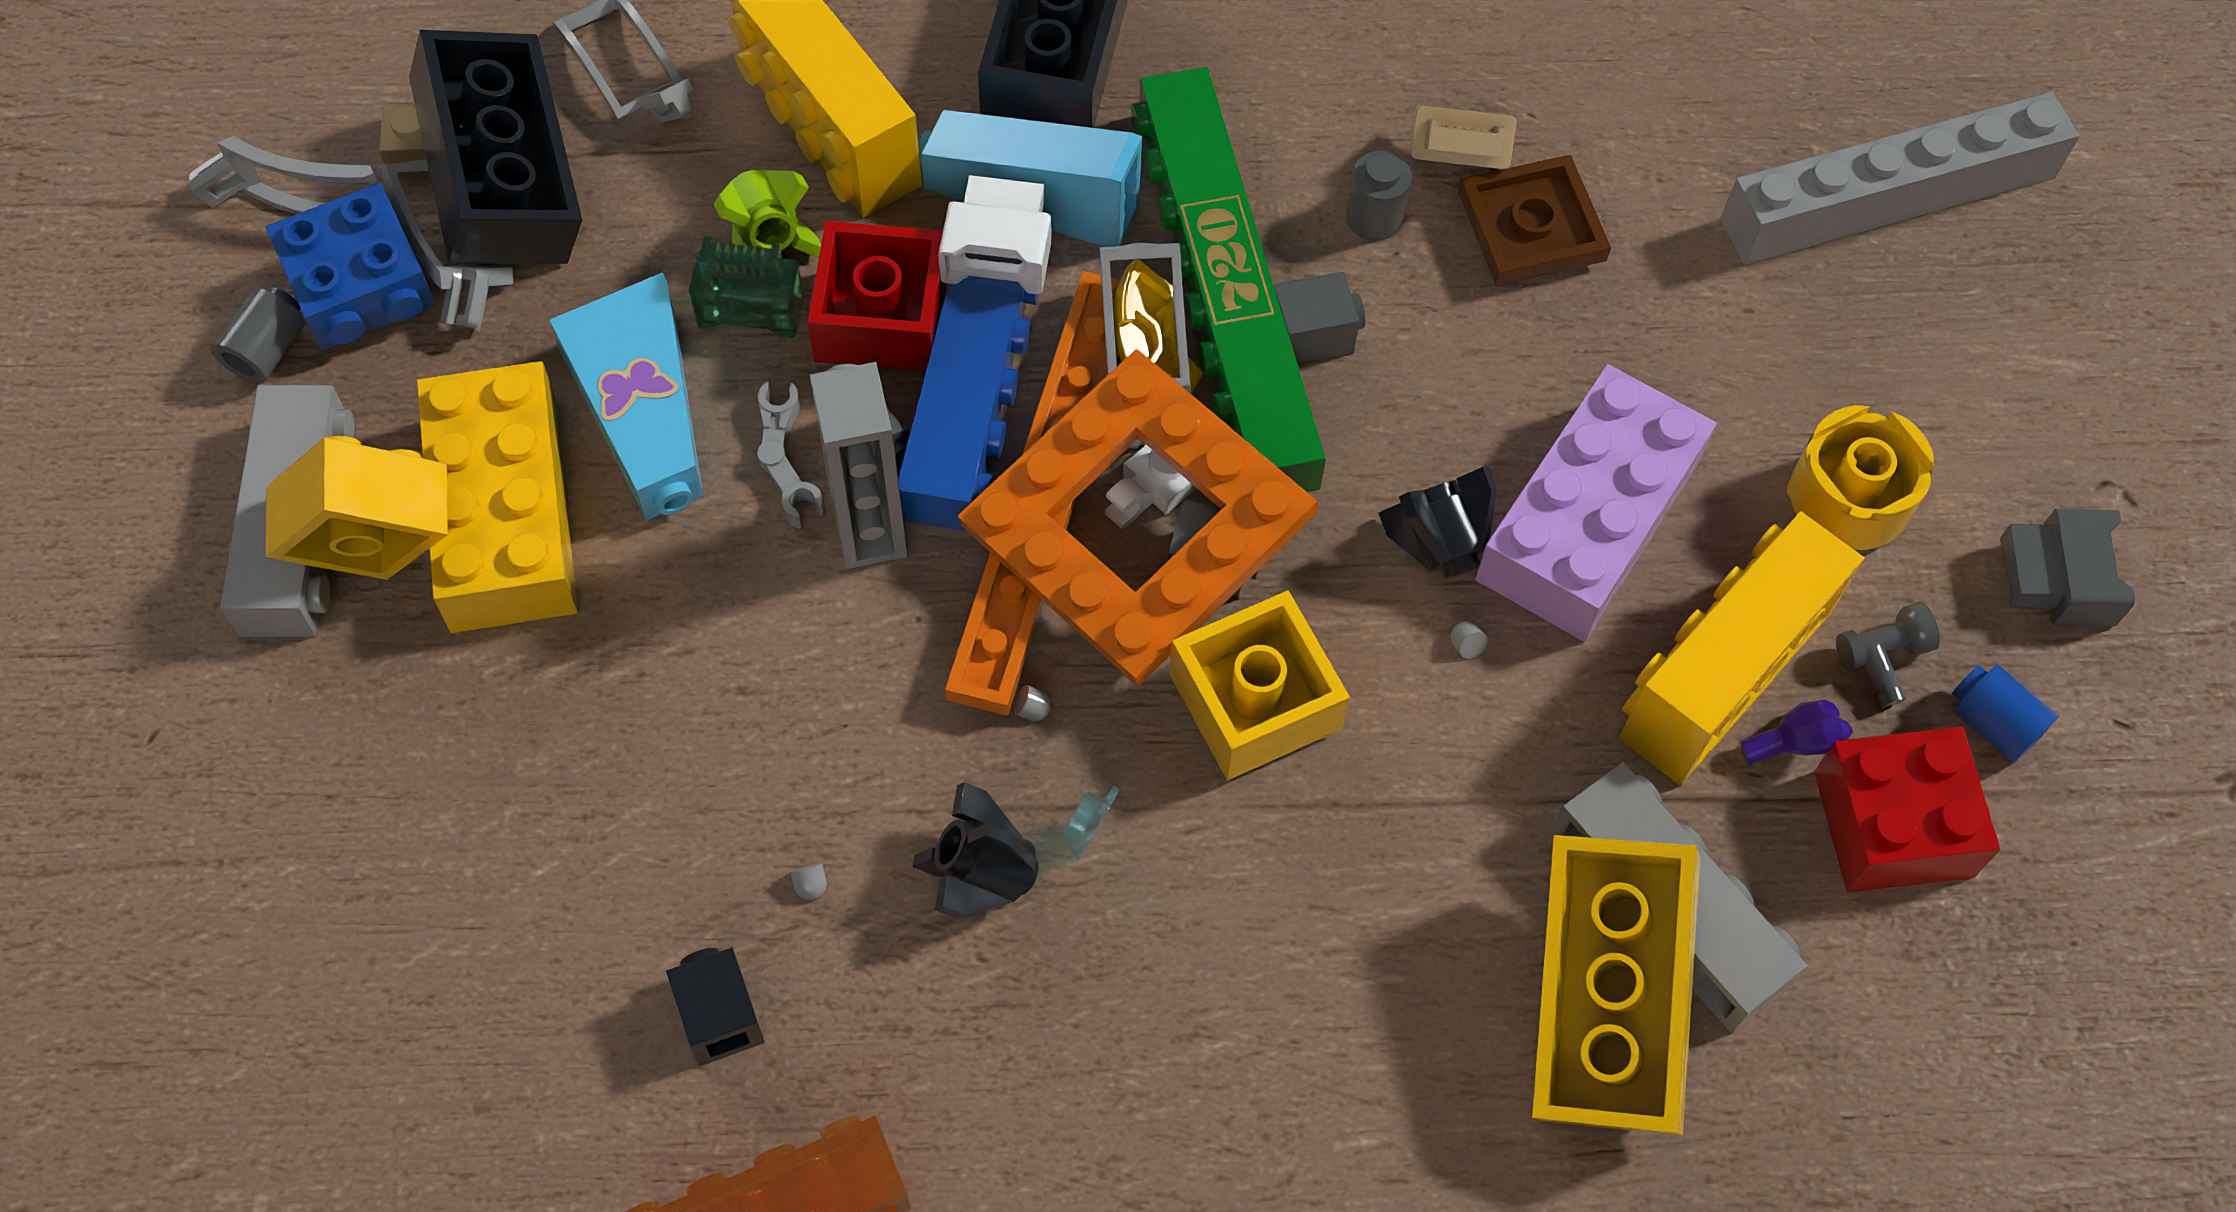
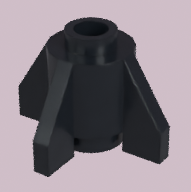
M1484 466L1460 476L1456 480L1398 496L1401 503L1378 512L1386 535L1429 571L1442 568L1445 578H1450L1481 565L1478 554L1484 552L1490 540L1497 488L1489 467Z
M966 782L957 785L952 816L960 820L952 821L944 829L936 848L931 847L915 854L912 866L931 875L942 877L940 878L935 910L956 919L1015 902L1021 895L1026 894L1033 887L1039 869L1035 847L1032 842L1022 837L988 792Z

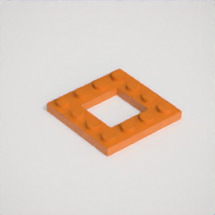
M1136 348L957 517L961 526L1131 682L1139 687L1171 656L1172 640L1197 630L1318 513V502ZM1140 439L1221 510L1135 592L1056 522L1054 518L1135 441Z

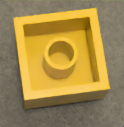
M348 436L323 437L266 486L265 558L388 580L448 535L447 464L423 459L419 453L412 450L397 449L387 451L361 445L359 440Z
M1289 590L1172 640L1169 675L1227 781L1343 729L1350 696Z

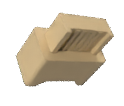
M1418 105L1414 109L1409 154L1417 160L1507 169L1511 165L1517 123L1516 118L1506 114Z

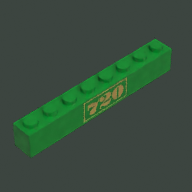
M1208 66L1140 78L1139 102L1131 103L1132 124L1135 134L1145 137L1149 148L1144 149V164L1150 184L1158 183L1162 196L1157 197V209L1161 228L1163 231L1172 230L1175 243L1180 244L1182 279H1186L1189 292L1184 294L1185 311L1190 328L1199 327L1203 342L1198 344V354L1201 370L1204 373L1203 376L1205 379L1214 377L1218 392L1212 396L1214 414L1306 492L1320 490L1326 462L1325 453Z

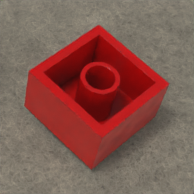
M825 221L807 322L814 362L856 365L876 362L877 368L926 372L947 283L941 281L938 258L943 231Z
M1964 726L1837 740L1832 744L1814 771L1847 893L1975 878L2001 850Z

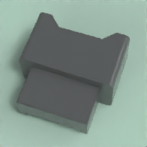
M2054 509L2044 524L2010 523L2000 537L2001 545L2004 546L2011 592L2010 608H2047L2050 611L2052 625L2117 626L2135 604L2133 589L2118 577L2111 532L2121 523L2119 510Z

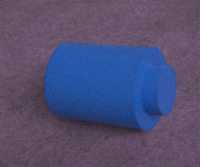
M1999 664L1995 665L1989 672L1979 665L1976 666L1952 692L1960 700L1953 712L2013 764L2060 717Z

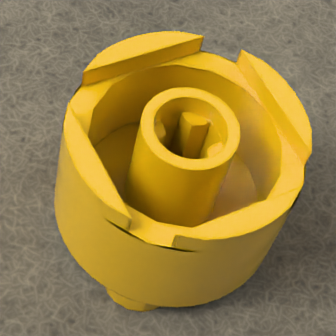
M1853 405L1838 409L1827 415L1817 425L1787 485V494L1791 499L1796 515L1802 511L1854 550H1868L1881 547L1893 541L1904 531L1929 490L1931 470L1934 467L1932 448L1917 426L1907 418L1892 411L1887 417L1878 413L1868 412L1871 406Z

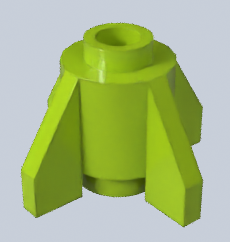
M749 170L740 173L731 180L721 192L713 205L721 218L732 222L731 257L733 262H735L733 254L735 246L739 249L742 263H744L742 256L744 247L747 248L749 261L753 264L751 257L753 248L756 249L759 263L761 261L759 252L762 249L768 254L776 253L785 249L790 243L795 249L814 257H819L821 242L797 218L795 208L809 188L802 175L794 171Z

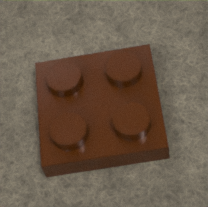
M1571 155L1461 178L1458 194L1496 286L1607 261L1611 246Z

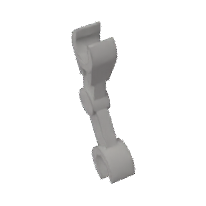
M765 382L758 392V402L764 427L762 444L757 450L759 466L770 475L782 494L781 503L786 521L791 526L801 529L800 516L796 509L793 508L796 503L800 501L812 502L820 517L824 516L825 508L820 489L812 483L802 482L785 455L786 437L800 411L798 391L795 385L790 383L789 400L783 405L770 404L771 391L769 382Z

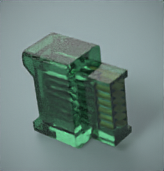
M704 236L701 250L696 256L689 286V294L697 326L711 329L719 324L768 329L778 336L785 338L795 337L804 302L799 263L796 260L783 259L780 244H772L771 249L759 246L735 245L733 243L712 242V237Z

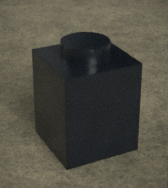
M733 947L723 951H719L716 948L698 950L684 957L680 961V966L666 970L690 1048L699 1066L765 1043Z

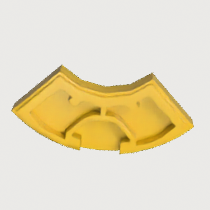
M1134 259L1126 267L1120 279L1113 307L1115 341L1121 362L1137 348L1171 378H1180L1173 286L1140 259ZM1188 357L1192 393L1204 373Z

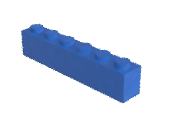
M1051 221V241L1053 236V221ZM968 276L957 284H948L898 479L903 521L966 531L961 526L957 515L994 482V475L988 474L987 469L990 457L1000 458L1003 451L1006 422L1000 421L999 418L1002 406H1012L1016 396L1018 370L1011 369L1014 355H1025L1029 340L1030 319L1024 318L1026 305H1036L1039 294L1027 293L1017 281Z

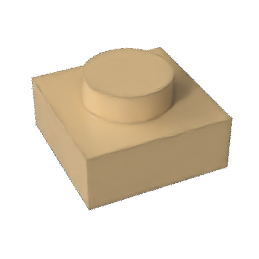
M415 103L383 104L379 153L384 164L427 160Z

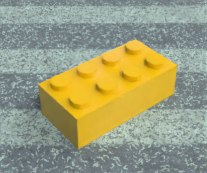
M731 0L733 15L728 17V22L735 39L739 43L740 53L735 55V60L742 76L749 85L758 84L764 91L767 105L775 119L780 124L788 122L793 128L802 153L811 163L819 161L826 170V177L832 191L841 202L844 203L849 200L862 218H865L922 187L916 114L823 0Z
M543 361L417 379L423 459L447 464L448 535L430 548L433 599L450 633L578 614L557 403Z
M1802 511L1796 515L1784 530L1776 524L1769 528L1754 547L1751 555L1755 558L1744 571L1736 566L1715 591L1713 597L1716 601L1708 611L1704 613L1697 609L1684 623L1674 638L1678 643L1667 657L1659 652L1646 665L1635 681L1638 688L1622 708V711L1629 718L1619 739L1680 787L1830 616L1865 557Z
M1554 835L1532 1118L1546 1122L1683 1136L1701 860L1697 846Z

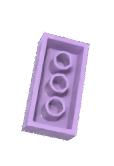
M1607 364L1487 543L1475 580L1585 642L1701 461L1717 422Z

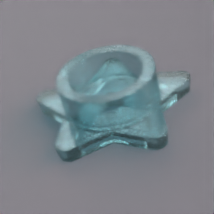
M1113 785L1104 800L1088 791L1061 835L1063 839L1075 845L1070 855L1071 857L1078 860L1081 858L1094 834L1104 821L1110 807L1120 792V789Z

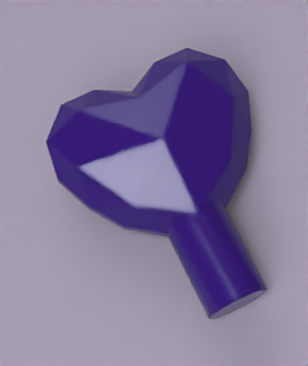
M1827 700L1801 702L1783 715L1777 728L1740 740L1739 745L1746 763L1750 765L1784 752L1801 756L1826 754L1835 741L1848 739L1853 730L1847 721L1839 718L1840 713L1834 703Z

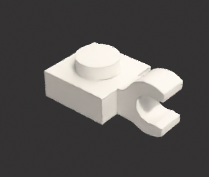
M1145 445L1123 463L1122 477L1124 479L1116 483L1106 493V498L1113 504L1105 510V515L1121 529H1124L1152 503L1166 515L1197 488L1150 447Z

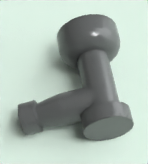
M1917 602L1900 609L1893 624L1861 634L1850 630L1840 633L1836 637V648L1843 665L1848 670L1864 666L1869 680L1878 692L1876 697L1881 708L1895 705L1906 699L1901 686H1897L1894 669L1886 652L1904 647L1910 653L1921 655L1937 650L1940 644V634L1935 617L1928 606L1922 602Z

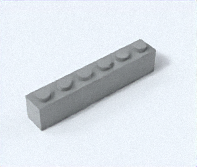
M2051 91L1738 177L1735 180L1720 221L1743 264L1747 265L2054 179L2057 177L2080 135L2057 97Z

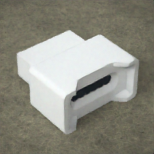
M969 175L964 203L950 202L948 204L938 253L941 281L957 284L968 276L1017 281L1027 293L1041 294L1043 292L1052 242L1051 215L1043 212L1044 184Z

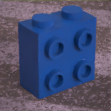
M381 182L265 226L305 319L321 351L338 344L351 343L363 334L396 321L409 320L419 312L436 306L424 274Z

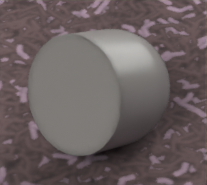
M1470 621L1459 622L1450 633L1453 647L1466 659L1479 656L1485 650L1488 643V638L1483 631Z
M1024 685L1017 695L1014 704V714L1030 721L1045 719L1051 711L1049 696L1044 691Z
M822 863L790 871L794 890L802 899L815 900L820 898L826 891L827 879Z

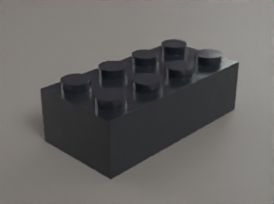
M999 0L978 70L980 114L1094 128L1128 0Z
M420 30L409 80L449 264H568L582 223V216L538 35Z

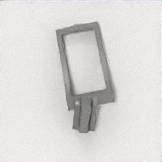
M599 0L552 22L556 32L579 60L616 119L638 109H650L660 123L680 119L691 113V105L687 94L694 89L689 79H681L649 27L628 0ZM617 9H620L642 37L670 80L669 83L621 106L587 52L571 32Z
M234 136L217 142L221 152L194 169L189 175L190 181L187 182L191 191L211 208L216 207L241 190L257 200L293 214H299L325 203L299 198L261 183L253 165L286 176L319 182H367L368 187L378 183L370 165L315 163L287 158L256 148ZM233 170L236 172V174L211 189L210 186Z
M427 160L380 164L381 176L386 192L413 252L433 281L442 290L446 289L440 322L473 331H480L488 287L514 284L511 265L474 264L444 267L423 237L410 210L397 172L429 171ZM463 281L470 282L465 314L460 315L457 312Z
M1133 243L1124 246L1100 247L1108 374L1117 367L1110 261L1171 257L1180 378L1173 379L1191 394L1180 244ZM1138 439L1129 448L1138 449L1139 445L1145 446L1146 444Z

